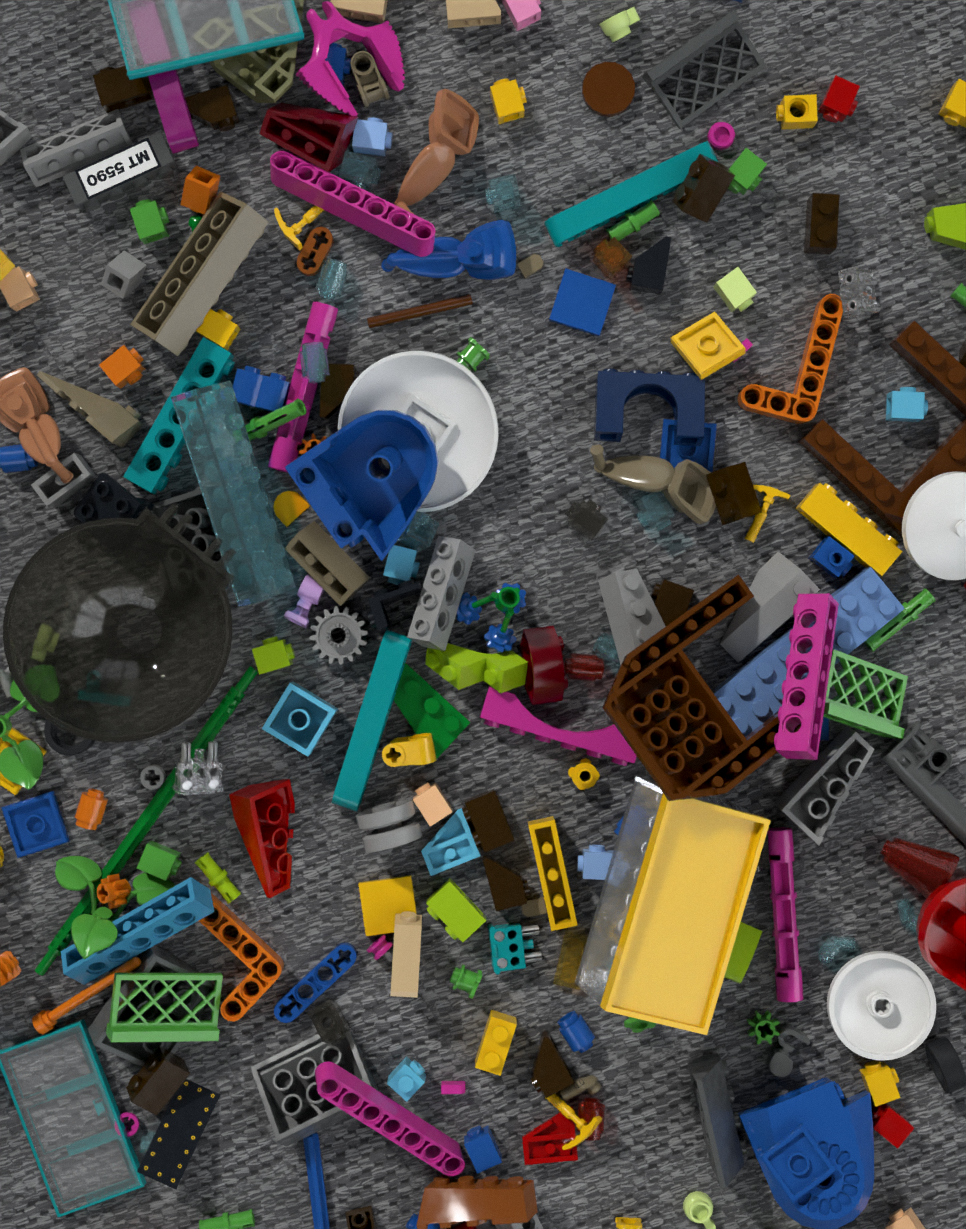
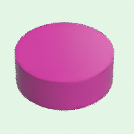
M717 122L711 126L707 139L712 148L725 150L732 145L735 132L730 124Z

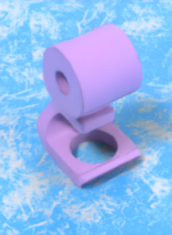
M307 574L298 590L297 596L300 599L296 604L297 607L293 611H286L284 614L285 619L306 629L309 626L308 614L310 608L314 604H319L324 589L310 575Z

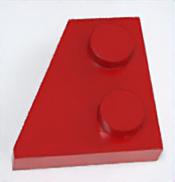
M559 1112L523 1135L525 1165L578 1160L577 1146L566 1150L562 1149L566 1143L576 1138L575 1123Z

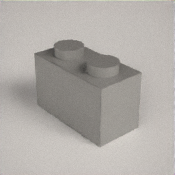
M73 453L61 462L74 475L70 482L63 483L61 478L51 469L31 484L47 507H58L97 478L81 455Z

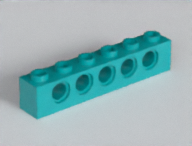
M204 337L202 338L125 472L124 478L155 495L157 491L162 492L169 481V478L166 477L171 467L175 469L181 461V449L184 444L188 446L195 436L193 429L198 421L202 422L209 410L206 406L210 399H215L222 388V385L219 384L224 375L228 376L234 368L235 362L232 360L235 356L231 352ZM207 365H213L215 369L214 374L209 378H204L202 376L203 368ZM194 388H200L201 397L197 401H190V391ZM181 411H186L188 414L187 421L181 425L177 424L176 415ZM168 434H173L174 444L169 448H165L162 443L163 438ZM159 457L161 460L160 468L156 471H151L149 467L151 459Z

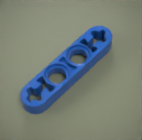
M341 943L326 955L278 1000L274 1007L276 1019L283 1023H289L298 1017L355 963L357 958L355 947L350 943ZM341 949L344 952L347 950L351 951L349 956L351 960L347 961L344 959L339 963L338 967L342 968L340 971H338L334 963L329 961L332 958L335 962L340 957L339 950ZM323 966H327L333 971V977L329 980H322L318 976V970ZM310 985L314 992L312 997H301L298 991L300 986ZM293 994L298 1003L292 1007V1015L287 1013L282 1015L280 1013L282 1010L281 1004L288 1006L293 1001V998L290 997Z

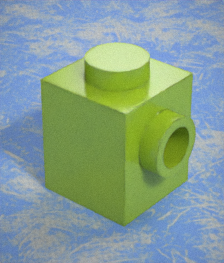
M277 636L262 640L263 646L252 649L259 675L293 665L291 659H295L292 644H286L285 639L279 641Z

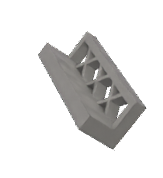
M116 109L22 148L20 152L24 168L35 187H38L128 147L133 142L125 128L119 109Z

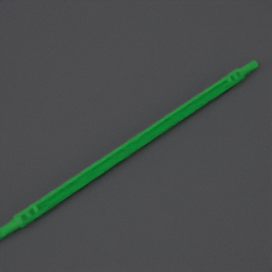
M249 666L237 685L230 688L192 742V770L207 750L208 742L215 739L246 695L244 693L258 673V670L254 667ZM180 761L102 869L100 880L93 882L96 904L99 902L97 887L101 884V879L107 878L108 875L120 873L178 791ZM189 768L182 770V774L189 772ZM90 889L85 893L49 944L48 952L35 969L37 974L44 976L56 957L61 956V951L72 941L71 926L74 919L82 914H91Z

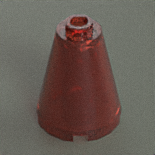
M896 837L892 841L887 839L880 851V854L884 855L882 861L926 899L940 885L947 883L951 879L960 859L953 853Z

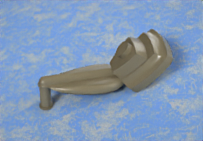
M593 445L590 448L595 471L613 481L641 491H661L678 512L685 513L698 524L706 523L714 513L716 504L706 474L711 472L698 463L686 459L679 462L674 468L667 460L653 456H622L605 462L604 449L601 445Z

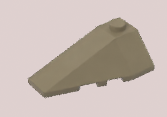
M39 371L37 374L59 396L67 399L69 405L74 410L87 417L85 419L111 443L123 448L143 425L138 420L141 415L130 405L125 408L116 402L42 371Z

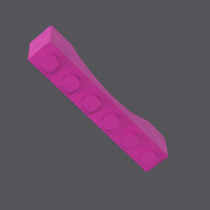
M491 686L488 687L480 718L485 719L484 724L499 728L500 724L510 726V732L523 736L526 731L536 734L535 739L550 743L551 739L561 742V747L576 751V747L587 749V755L601 759L602 754L612 757L611 762L627 766L628 762L635 763L636 754L614 724L594 731L574 732L559 729L532 715L522 705L515 693L506 691L500 694Z

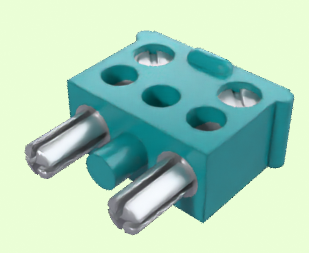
M490 923L487 926L492 969L495 974L498 975L501 971L526 968L525 963L542 961L541 952L524 953L525 949H532L534 945L533 939L523 940L522 937L538 935L540 932L538 925L521 927L520 923L502 925ZM509 931H515L513 936H508ZM511 944H516L514 949H509ZM517 957V961L512 963L511 959Z

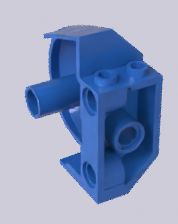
M376 410L356 418L285 466V468L340 548L347 544L352 548L365 537L382 561L405 531L430 492L436 479L439 460L435 442L427 428L418 420L398 410ZM382 458L389 462L390 467L383 464Z
M825 1077L738 1113L772 1195L790 1218L802 1226L814 1229H838L855 1220L866 1208L874 1184V1134L870 1092L865 1090L845 1099L839 1084ZM803 1123L837 1171L795 1203H792L761 1160L759 1154Z

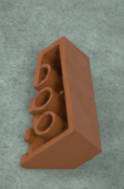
M447 1175L435 1177L434 1181L424 1189L417 1220V1229H427L429 1224L439 1223L440 1229L451 1228L452 1224L467 1221V1227L478 1226L490 1219L492 1225L528 1222L538 1212L534 1180H523L521 1176L510 1177L507 1180L499 1179L497 1176H488L483 1179H474L473 1176H463L458 1179H450Z

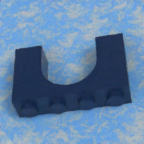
M604 369L603 371H598L595 391L594 441L621 442L625 404L637 395L654 394L667 401L673 410L674 445L701 446L704 439L705 378L701 380L696 373L672 375L666 371L657 372L656 374L645 373L641 370L618 372L616 369Z

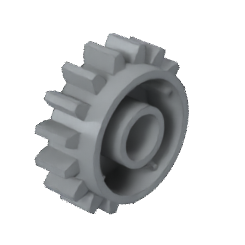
M334 606V613L332 614L328 609H325L324 618L320 616L315 617L319 622L318 626L312 625L310 627L316 631L315 635L309 637V640H316L317 642L312 649H320L322 651L319 655L320 659L326 655L329 656L330 664L334 662L335 658H338L340 665L344 664L345 657L351 662L354 661L353 653L361 655L363 652L359 648L360 645H367L368 643L362 640L363 636L369 634L368 631L361 628L366 622H358L356 620L359 615L358 612H355L352 616L349 615L348 607H345L343 613H341L339 607ZM336 628H342L346 633V638L342 643H337L332 638V632Z

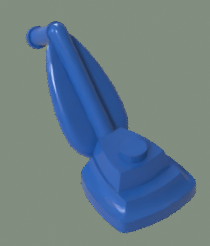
M497 220L475 228L466 236L463 242L453 237H435L433 252L426 257L416 256L401 248L396 253H390L387 259L382 261L381 267L383 271L391 272L394 266H397L408 273L430 278L456 277L466 269L473 278L482 280L502 279L515 273V238L510 223L505 220Z

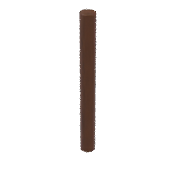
M471 294L369 317L367 321L370 329L473 305Z

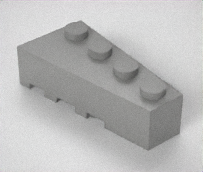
M637 569L615 572L598 580L620 665L628 653L666 627Z

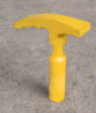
M314 205L303 215L301 221L288 227L283 221L279 209L274 208L275 217L281 231L300 251L303 246L296 238V235L301 233L302 228L314 221L324 210Z
M753 485L754 490L760 493L763 491L766 495L761 507L762 513L755 515L744 539L752 543L755 542L760 528L767 517V510L770 504L773 505L775 501L773 497L789 500L791 495L773 487Z
M556 1093L548 1098L545 1097L567 1119H571L580 1130V1134L574 1140H571L562 1147L563 1150L573 1148L586 1140L602 1120L600 1116H596L587 1125V1122L583 1118L580 1119L575 1114V1111L559 1098Z

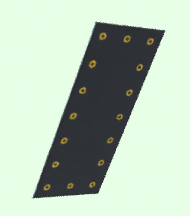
M186 1079L174 1093L137 1172L173 1189H177L221 1094Z

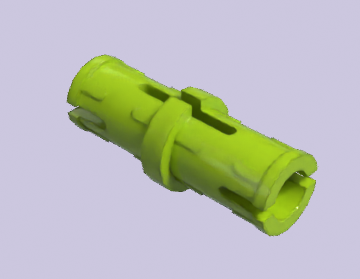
M206 852L204 856L195 861V864L209 879L208 884L218 890L227 904L231 903L232 900H235L241 894L227 877L228 872L218 866L209 855V852Z

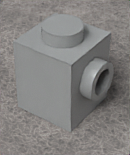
M123 251L107 264L101 285L124 299L141 283L146 264Z

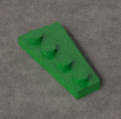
M405 662L394 701L416 734H432L437 760L470 724V721Z

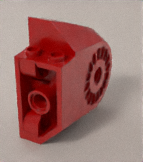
M966 878L940 885L928 896L920 910L916 931L922 957L928 965L937 973L966 991Z

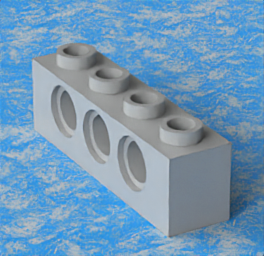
M438 536L407 638L422 647L446 650L476 551L461 539Z

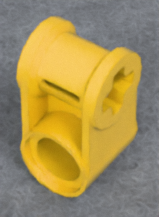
M421 733L394 738L382 751L383 761L390 767L426 765L435 762L436 754L432 734Z

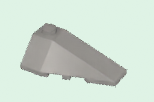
M777 552L758 570L749 588L754 597L739 607L720 642V645L737 663L793 615V607L797 603L798 594H816L820 590L800 568L780 552Z

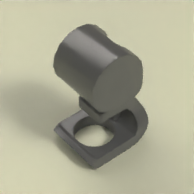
M783 1024L778 1027L777 1030L780 1035L777 1036V1041L781 1046L773 1047L767 1056V1064L771 1072L777 1077L788 1076L793 1069V1062L789 1053L793 1052L795 1047L787 1040L788 1035H793L807 1045H810L808 1036L790 1024Z

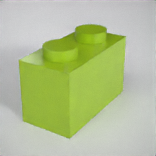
M451 878L427 899L426 904L429 906L426 908L435 920L440 918L447 925L445 930L454 940L459 938L464 942L486 922L485 914Z

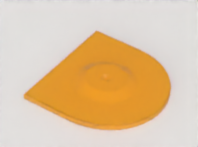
M294 491L282 492L274 501V512L286 527L310 507L303 497Z

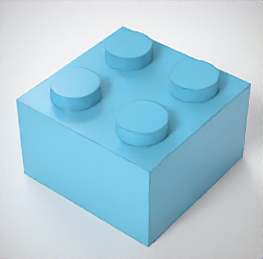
M293 681L287 686L262 729L308 757L312 754L337 713L338 708Z

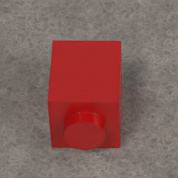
M887 1103L872 1108L873 1129L898 1149L914 1130L913 1125Z

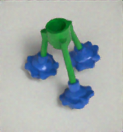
M504 583L502 589H498L496 592H492L489 596L478 601L476 596L470 597L469 593L465 592L461 597L456 613L457 620L460 622L464 620L466 625L471 624L472 621L479 620L480 616L478 613L482 611L481 606L494 601L497 609L505 613L503 623L498 624L497 627L489 626L484 639L488 641L487 647L495 649L498 653H502L504 650L511 651L512 645L517 639L513 636L514 631L507 627L512 615L519 613V607L523 608L526 606L524 599L526 591L520 590V585L517 583L513 585Z

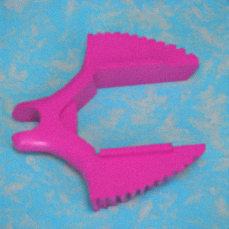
M329 1L322 3L327 20L321 19L315 10H308L306 18L314 34V47L310 60L304 67L299 69L296 76L300 77L299 80H302L304 85L307 84L308 88H312V92H316L317 96L320 95L321 99H325V102H329V105L334 106V108L351 116L358 115L342 83L329 62L325 61L330 44L341 38L358 43L362 42L368 53L374 58L376 66L389 88L398 92L404 88L402 80H405L403 76L405 72L402 69L404 66L401 62L403 61L400 52L401 48L398 45L397 35L394 34L395 31L392 30L391 25L389 26V21L375 26L364 27L345 19Z

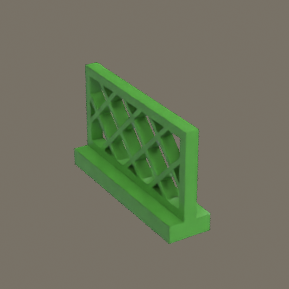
M832 649L823 717L883 738L903 739L905 728L899 727L908 676ZM836 658L840 660L843 668L838 673L834 668ZM858 665L861 676L856 680L852 669ZM876 672L880 682L874 687L870 676ZM846 675L849 686L843 689L840 679ZM893 679L897 680L895 692H892L889 685ZM863 682H865L868 690L864 696H862L858 687ZM834 685L837 696L831 700L828 699L830 687ZM883 688L886 699L881 703L877 693ZM853 692L856 699L852 706H850L847 695ZM871 698L875 708L869 713L865 703ZM888 705H890L892 710L890 720L887 719L884 711Z
M115 973L110 1021L107 1023L106 1028L107 1037L111 1043L218 1041L220 1030L217 1028L223 975L221 973ZM121 980H133L138 985L127 997L120 992ZM153 980H160L164 987L152 997L145 990V987ZM187 980L191 987L178 997L171 988L178 981ZM206 980H215L214 990L205 997L198 990V987ZM143 991L150 1000L137 1011L129 1001L139 992ZM167 991H170L177 1000L167 1009L163 1010L156 1001ZM196 991L203 1000L190 1010L183 1001ZM128 1004L135 1013L127 1021H117L118 1011ZM155 1004L162 1013L153 1021H147L142 1014ZM181 1004L188 1013L181 1020H172L168 1014ZM208 1004L212 1009L211 1020H199L195 1014Z

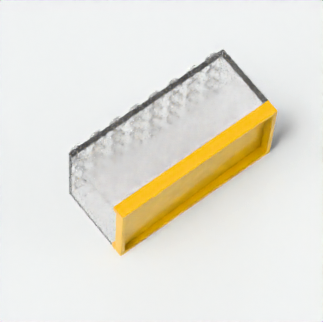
M636 776L575 983L607 1012L707 1035L771 820L732 802L710 796L669 801L655 781Z

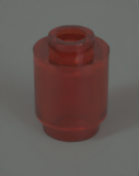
M571 653L570 658H565L564 673L568 674L569 680L595 682L596 679H602L604 671L603 658H598L597 655Z
M585 1098L584 1102L578 1104V1117L580 1119L583 1118L587 1125L596 1116L602 1118L593 1133L586 1139L589 1141L600 1140L601 1134L604 1132L605 1105L596 1098Z

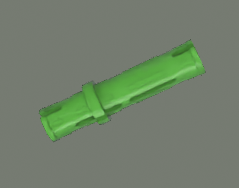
M296 399L294 402L276 409L261 418L255 417L251 419L249 424L233 431L234 441L239 446H242L255 438L267 436L269 431L305 415L307 411L305 404L302 400ZM284 414H287V415H285V416H283V417H281V418H279V419H277V420H274V419H276V418H278V417H280V416H282V415H284Z
M924 588L922 592L908 603L904 602L901 604L905 609L864 641V643L874 652L875 649L907 623L918 619V614L936 601L935 598Z

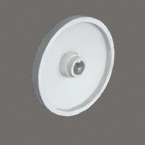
M947 472L925 482L909 500L902 520V538L909 557L926 573L945 580L966 579V472Z
M873 951L851 959L837 972L828 991L827 1013L835 1034L851 1051L872 1060H893L911 1053L927 1038L936 1016V997L928 977L911 960L893 952Z

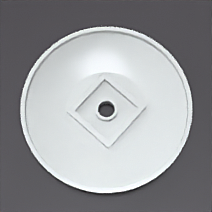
M405 351L392 354L364 370L356 378L345 395L339 413L338 430L361 415L376 410H398L414 417L427 428L435 442L439 463L433 486L417 512L436 511L458 503L480 485L490 470L497 451L499 438L495 407L481 381L468 368L456 360L429 351ZM382 458L383 464L390 467L389 462Z

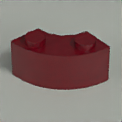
M554 626L523 629L519 649L522 658L528 662L524 687L532 705L562 701L564 689L568 688V679L564 673L562 656L564 643L562 637L557 636Z

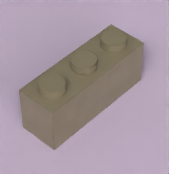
M315 521L299 531L284 548L340 606L353 597L370 579Z

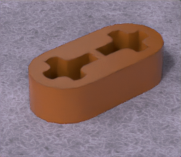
M314 228L310 232L297 258V267L305 276L318 274L333 246V236L327 228ZM323 233L326 234L325 238L328 243H322L319 249L316 250L317 241L315 236H321ZM312 253L316 254L313 258L316 266L305 270V265L302 261L304 259L309 260Z

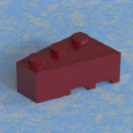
M281 102L267 110L259 134L319 168L330 172L342 164L359 116Z

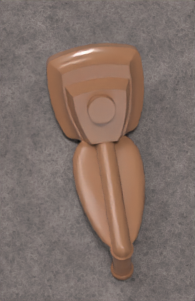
M442 89L437 92L434 111L429 116L430 144L424 147L413 161L402 182L398 197L394 202V205L412 214L414 213L410 211L408 206L428 196L446 179L454 167L455 154H467L474 146L478 131L479 115L463 97L448 89Z
M25 367L6 374L0 378V422L11 431L19 432L21 446L32 459L51 467L63 483L70 482L74 475L58 460L57 455L61 447L60 432L53 417L46 414L50 410V405L42 385L34 374Z

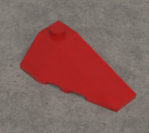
M290 779L252 784L229 794L238 830L266 897L272 898L289 889L291 883L292 856L287 853L288 838H293L294 829H288L289 813L295 812V802Z

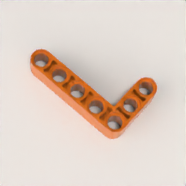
M828 294L815 307L793 394L757 384H750L743 388L737 396V402L742 409L795 424L807 423L815 417L844 310V302L840 296ZM825 302H830L834 305V314H829L824 310ZM818 328L826 329L828 332L827 340H822L818 337ZM812 353L818 354L821 357L822 363L820 366H815L811 363L810 355ZM805 379H810L814 382L815 389L813 392L805 390L803 386ZM747 391L756 394V404L747 403L745 400V393ZM772 398L781 400L783 404L781 411H776L771 407ZM798 405H804L808 409V416L806 418H802L797 414L796 409Z
M211 892L213 906L217 909L219 916L216 919L206 916L199 920V922L251 969L243 980L229 993L221 1005L220 1011L224 1019L234 1022L242 1018L279 978L284 969V962L269 945ZM226 926H235L238 930V936L230 937L226 933ZM249 943L254 944L258 949V953L256 955L248 954L245 951V945ZM266 962H273L277 966V972H267L264 964ZM250 981L257 983L259 991L255 993L250 992L246 987V983ZM236 1001L239 1003L241 1010L239 1012L231 1011L228 1007V1002Z

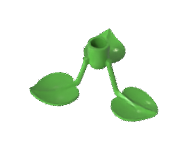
M45 666L27 669L15 677L10 687V694L14 699L21 702L5 715H0V737L3 741H7L13 746L3 749L0 753V772L9 781L21 785L28 790L37 783L41 776L44 762L43 754L40 747L32 740H24L17 744L14 739L8 736L12 728L10 717L24 705L33 712L46 710L52 705L56 696V685L52 669Z
M68 856L56 861L55 877L63 888L79 891L88 886L90 889L92 915L82 914L76 917L71 926L73 942L83 959L111 946L115 942L118 931L112 922L119 918L134 896H136L137 902L143 905L176 885L169 879L165 881L146 872L139 874L132 883L134 891H131L126 897L127 904L121 905L116 913L113 914L111 909L107 907L97 908L93 882L100 880L102 872L96 862L82 856Z

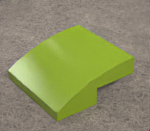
M740 922L725 978L739 984L742 982L760 940L761 930Z

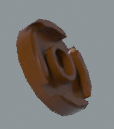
M602 62L593 66L587 72L582 84V96L586 106L600 116L613 117L623 113L630 106L635 95V82L632 74L624 66L616 62Z

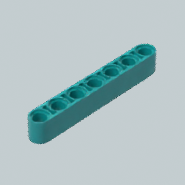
M709 141L690 148L547 219L544 225L555 247L562 246V242L567 240L571 242L587 234L586 231L589 229L593 231L609 223V219L613 217L617 219L628 212L634 211L633 208L638 205L642 207L650 200L658 199L657 196L662 193L666 195L676 190L685 180L691 164L696 161L699 154L718 162Z
M386 630L333 794L332 804L356 812L360 807L412 640L405 635Z

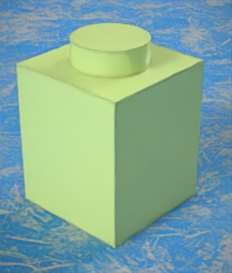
M739 267L724 276L713 286L731 312L736 309L742 312L754 303L751 298L757 293Z

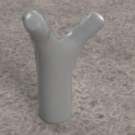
M13 662L9 663L5 671L0 668V682L6 698L11 697V672L15 665Z

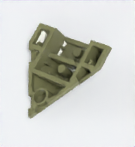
M294 0L301 23L304 0ZM279 4L241 13L249 41L291 32L283 6L279 7ZM220 18L211 20L192 38L201 53L238 44L231 19L221 21ZM299 41L210 61L209 64L216 73L256 103H276L293 85Z

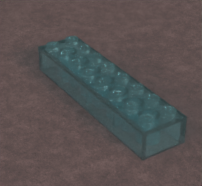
M231 380L171 397L238 607L262 602L296 588Z

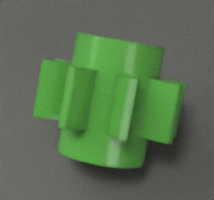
M756 1010V1017L753 1020L747 1019L748 1024L752 1026L747 1033L749 1036L756 1035L755 1041L757 1044H760L762 1040H767L769 1044H772L771 1038L774 1035H780L778 1030L775 1029V1026L780 1022L777 1018L770 1020L771 1013L769 1010L765 1012V1015H760ZM766 1023L769 1028L763 1029L761 1032L758 1028L759 1025L764 1026Z

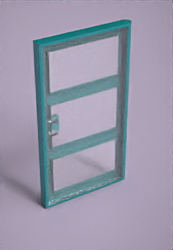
M108 0L129 80L305 40V34L301 27L294 0Z
M84 1019L5 1049H0V1068L57 1217L145 1186L147 1182L144 1175L137 1172L140 1166L131 1140L127 1137L124 1122L122 1123L120 1119L121 1114Z

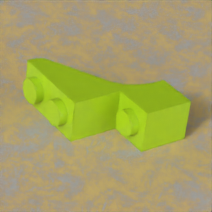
M447 643L445 651L427 648L425 665L458 690L484 681L501 694L525 685L528 662L512 650L486 654Z

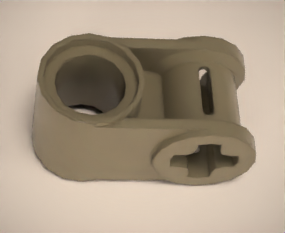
M366 51L355 53L351 58V68L364 107L368 108L370 103L383 98L386 100L390 99L382 76H380L372 55ZM360 62L370 64L369 70L365 72L358 71L356 66Z

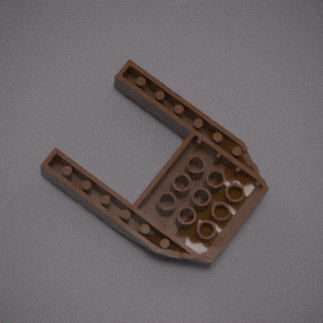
M915 321L911 322L896 336L889 346L966 416V368ZM966 418L899 490L823 419L818 421L799 441L801 445L900 537H902V520L909 500L920 486L931 478L943 473L966 472Z
M739 574L628 653L623 659L602 707L669 801L726 794L777 753L774 737L779 729L778 712L745 737L682 650L754 597ZM802 698V699L798 702V706H800L801 704H803V702L805 701V698ZM801 724L795 727L794 733L801 728Z

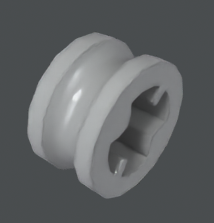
M150 765L143 769L140 780L147 789H157L165 782L166 773L159 765ZM149 770H155V774L160 775V780H156L157 784L155 785L146 778V775L151 773Z

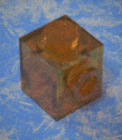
M613 237L609 242L606 239L603 240L594 249L596 254L594 255L593 262L612 280L630 263L633 256Z

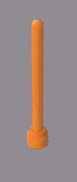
M133 957L52 1011L42 1010L34 1015L32 1023L36 1031L44 1035L54 1029L59 1018L113 984L115 973H130L141 965L140 958Z

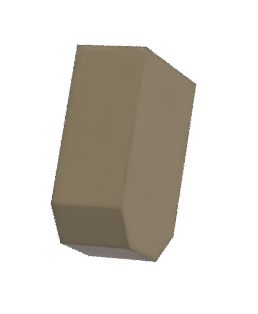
M533 254L519 262L517 267L524 279L540 271L544 262L540 255Z
M543 896L529 899L527 904L521 905L522 913L526 917L547 913Z

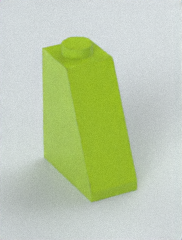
M966 203L936 207L927 213V217L924 219V228L926 233H930L931 240L966 250Z

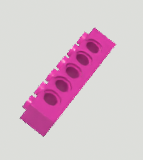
M829 593L798 594L797 603L793 607L795 620L793 629H791L789 634L791 647L790 654L786 657V680L782 683L783 702L778 710L779 729L774 737L776 751L786 759L817 760L839 606V603ZM813 621H816V623H815L812 627L809 628V625H810ZM812 646V649L805 654V651ZM809 672L808 676L801 680L802 676ZM802 698H805V701L803 702V704H801L800 706H798V702H799ZM801 724V728L794 733L795 727Z

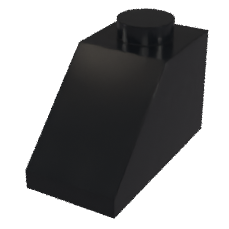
M664 237L638 256L633 266H628L626 282H630L629 290L661 295L664 288L672 237Z

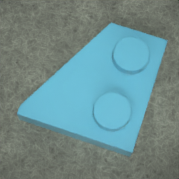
M462 808L454 813L421 851L431 876L481 856Z

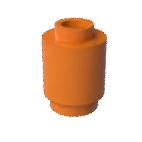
M91 788L88 789V792H82L75 814L77 826L96 830L97 826L101 824L108 798L104 797V792Z

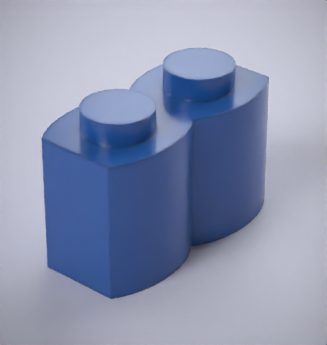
M245 366L244 370L237 369L229 398L230 401L273 412L285 405L290 383L286 381V376L272 372L270 377L260 375V369Z

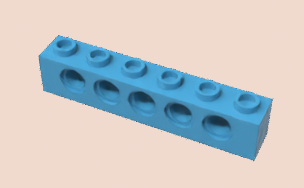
M190 877L113 921L112 923L116 926L118 935L111 946L92 954L86 959L82 958L75 944L61 951L63 974L85 985L214 912L210 889Z

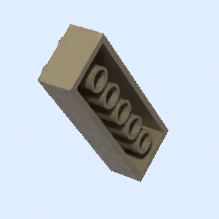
M220 191L130 325L168 351L179 356L181 351L187 347L196 329L202 325L204 317L210 308L217 303L219 295L225 286L233 279L235 271L242 261L248 257L250 249L256 240L262 236L269 222L248 204Z

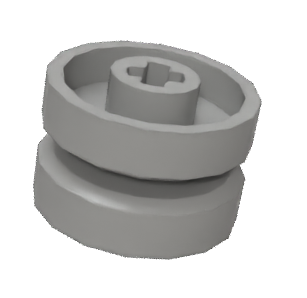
M413 799L384 803L356 815L359 829L365 831L377 829L362 838L365 852L371 853L394 848L415 841L423 836L418 822H402L413 817L416 813Z

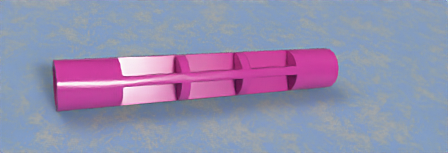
M321 302L312 303L285 405L296 399H300L305 404L307 411L305 415L278 427L268 463L269 468L288 473L285 466L296 460L299 456L297 446L302 445L301 440L305 434L321 376L322 363L325 361L331 339L328 333L333 332L338 314V308Z
M790 827L768 828L766 846L767 861L770 862L772 892L770 893V899L773 904L774 929L772 930V936L775 937L777 965L775 967L776 998L780 1002L802 1001L804 997L802 967L799 966L797 936H799V929H797L795 910L797 892L794 891L792 861H794L793 830Z

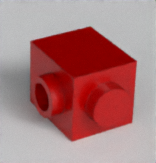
M835 75L818 112L822 113L823 118L829 122H843L847 115L850 117L853 115L857 107L858 101L854 99L860 86Z

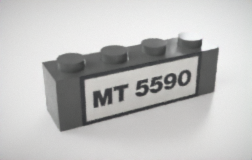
M159 132L63 176V179L75 205L81 211L91 212L98 209L103 201L108 199L115 201L125 195V191L132 188L139 190L148 186L149 181L156 177H159V179L169 177L178 166L164 136Z

